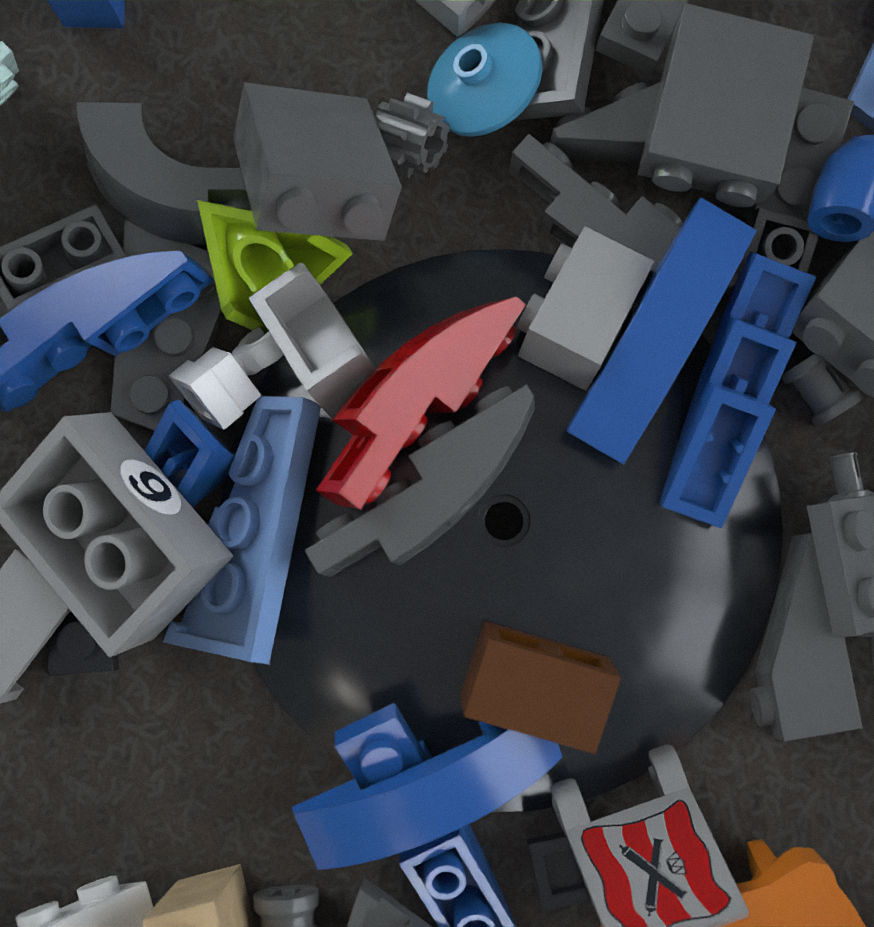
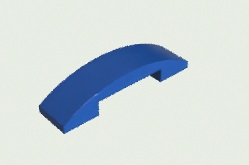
M479 722L483 735L361 791L355 779L350 780L293 806V813L318 870L340 868L385 858L454 832L510 801L539 780L562 758L558 743Z

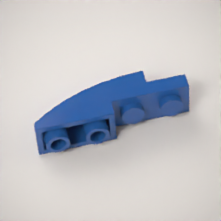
M181 250L153 252L113 260L86 269L49 286L25 300L0 318V326L9 339L8 342L0 347V410L9 412L30 402L37 395L38 389L60 371L70 369L79 364L86 357L87 350L93 346L116 357L122 352L138 347L147 339L151 329L172 313H177L190 307L198 299L200 291L215 280L208 270Z
M395 703L335 731V748L362 790L433 758L424 740L417 741ZM470 824L431 842L398 853L401 868L439 927H517L502 890Z

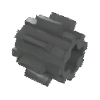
M409 93L406 94L403 102L391 98L389 103L382 101L377 106L378 111L374 116L396 173L408 178L411 177L414 169L427 173L428 168L435 169L439 165L440 158L443 153H446L448 147L447 134L450 132L449 124L443 122L445 117L432 112L433 101Z

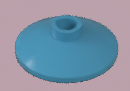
M508 23L487 24L465 33L443 52L432 70L427 89L428 100L434 102L432 112L445 117L443 122L449 124L450 132L461 136L485 135L506 126L525 110L537 92L543 70L540 49L529 33L518 26Z

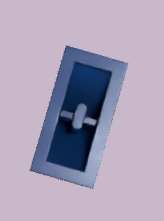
M179 399L169 403L145 449L146 454L192 508L200 503L229 475L228 473L235 454L213 430Z

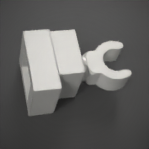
M257 327L241 340L232 354L212 347L197 361L187 360L172 372L169 378L201 419L225 430L243 414V411L261 396L248 378V375L256 374L261 369L276 362L284 354L271 333L267 332L264 334L262 329Z

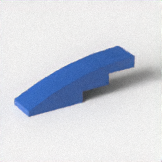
M698 198L631 309L632 314L599 368V374L566 426L568 433L623 465L625 464L698 341L756 234V229L705 199Z
M751 251L749 252L721 319L694 392L660 500V505L663 508L722 529L776 411L769 402L796 345V342L789 339L814 284L815 276Z

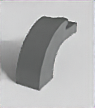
M76 102L84 150L93 180L110 205L133 224L147 232L172 241L193 245H207L197 200L252 211L241 168L196 167L183 164L168 157L152 143L145 131L142 103Z

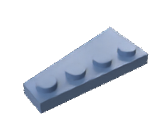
M260 396L256 400L228 473L235 482L229 499L220 508L215 506L208 524L210 529L233 554V557L188 603L181 623L170 622L163 640L164 643L249 662L270 663L321 409L317 402L304 397Z

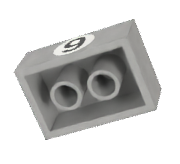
M112 412L64 416L0 491V524L109 658L154 640L233 557V554Z

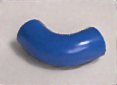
M874 135L855 136L834 151L823 164L813 189L808 214V226L820 237L832 241L851 242L869 237L874 232Z

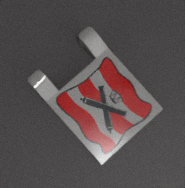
M670 744L662 745L649 751V760L652 766L648 767V772L661 797L590 822L581 792L574 779H565L551 785L553 809L568 839L602 927H722L748 917L749 910L689 788L681 762L673 746Z

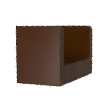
M483 621L461 690L464 717L596 754L621 676L610 657Z

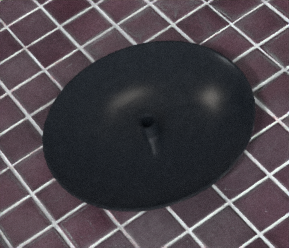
M493 249L469 250L434 256L399 267L372 279L333 304L377 368L403 344L430 326L459 312L513 297L519 298L527 306L534 293L545 298L553 282L544 277L555 255L535 251ZM641 287L639 293L637 294V296H636V298H635V300H634V302H633V304H632V306H631V308H630V310H629V312H628V314H627V316H626V318H625L623 324L621 325V327H620V329H619V331H618V333H617V335H616V337H615V339H614L612 345H613L614 342L616 341L617 337L619 336L620 332L622 331L623 327L625 326L626 322L628 321L629 317L631 316V314H632L631 309L633 308L634 304L636 303L637 299L639 298L640 294L642 293V291H643V288H642V287ZM525 306L513 324L516 327V334L513 340L503 352L490 359L479 377L482 379V385L474 399L467 406L456 412H425L424 415L427 416V423L421 434L411 445L401 448L388 467L391 476L385 488L406 478L414 485L422 480V477L409 455L421 449L417 441L425 433L448 421H452L455 427L461 425L478 414L475 406L479 401L500 388L509 386L514 393L527 385L532 392L535 410L521 441L499 476L480 500L453 527L402 565L391 562L381 546L330 577L318 574L305 550L320 541L316 532L324 525L347 513H351L356 520L377 507L375 501L368 504L364 503L361 509L336 506L316 491L353 436L334 422L321 408L270 663L253 662L270 692L291 718L323 749L344 764V760L335 748V731L393 703L398 707L417 741L424 740L433 758L483 735L479 725L481 721L464 717L460 695L483 621H488L610 657L621 676L596 754L558 744L562 758L534 784L492 812L535 811L552 808L553 796L551 794V785L571 778L576 781L583 800L607 793L648 772V767L652 766L649 760L650 750L670 744L677 752L700 732L726 702L746 672L762 639L777 588L781 566L783 532L780 491L773 458L765 435L722 529L663 508L660 505L676 446L701 372L711 349L710 343L702 334L623 465L566 431V426L600 371H597L589 388L585 391L518 356L526 333L517 329V325L526 308ZM284 355L272 365L257 388L261 396L304 397L316 402L305 390ZM256 400L246 408L234 438L231 451L235 455ZM229 475L223 480L221 505L229 499L235 484ZM504 505L516 512L520 527L514 538L499 540L488 533L485 527V515L490 508Z

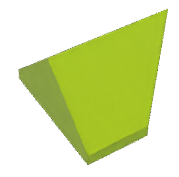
M197 200L221 310L226 319L248 329L254 330L260 327L264 334L269 332L249 297L299 263H303L319 285H321L353 254L348 245L335 237L257 230L252 211Z

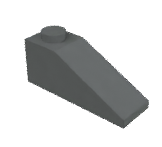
M812 533L792 536L755 670L758 687L750 689L751 708L756 723L759 727L766 726L767 735L784 742L863 728L845 637L833 638Z

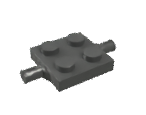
M857 452L829 457L837 495L832 496L826 503L807 506L833 638L867 637L874 669V493L863 489Z

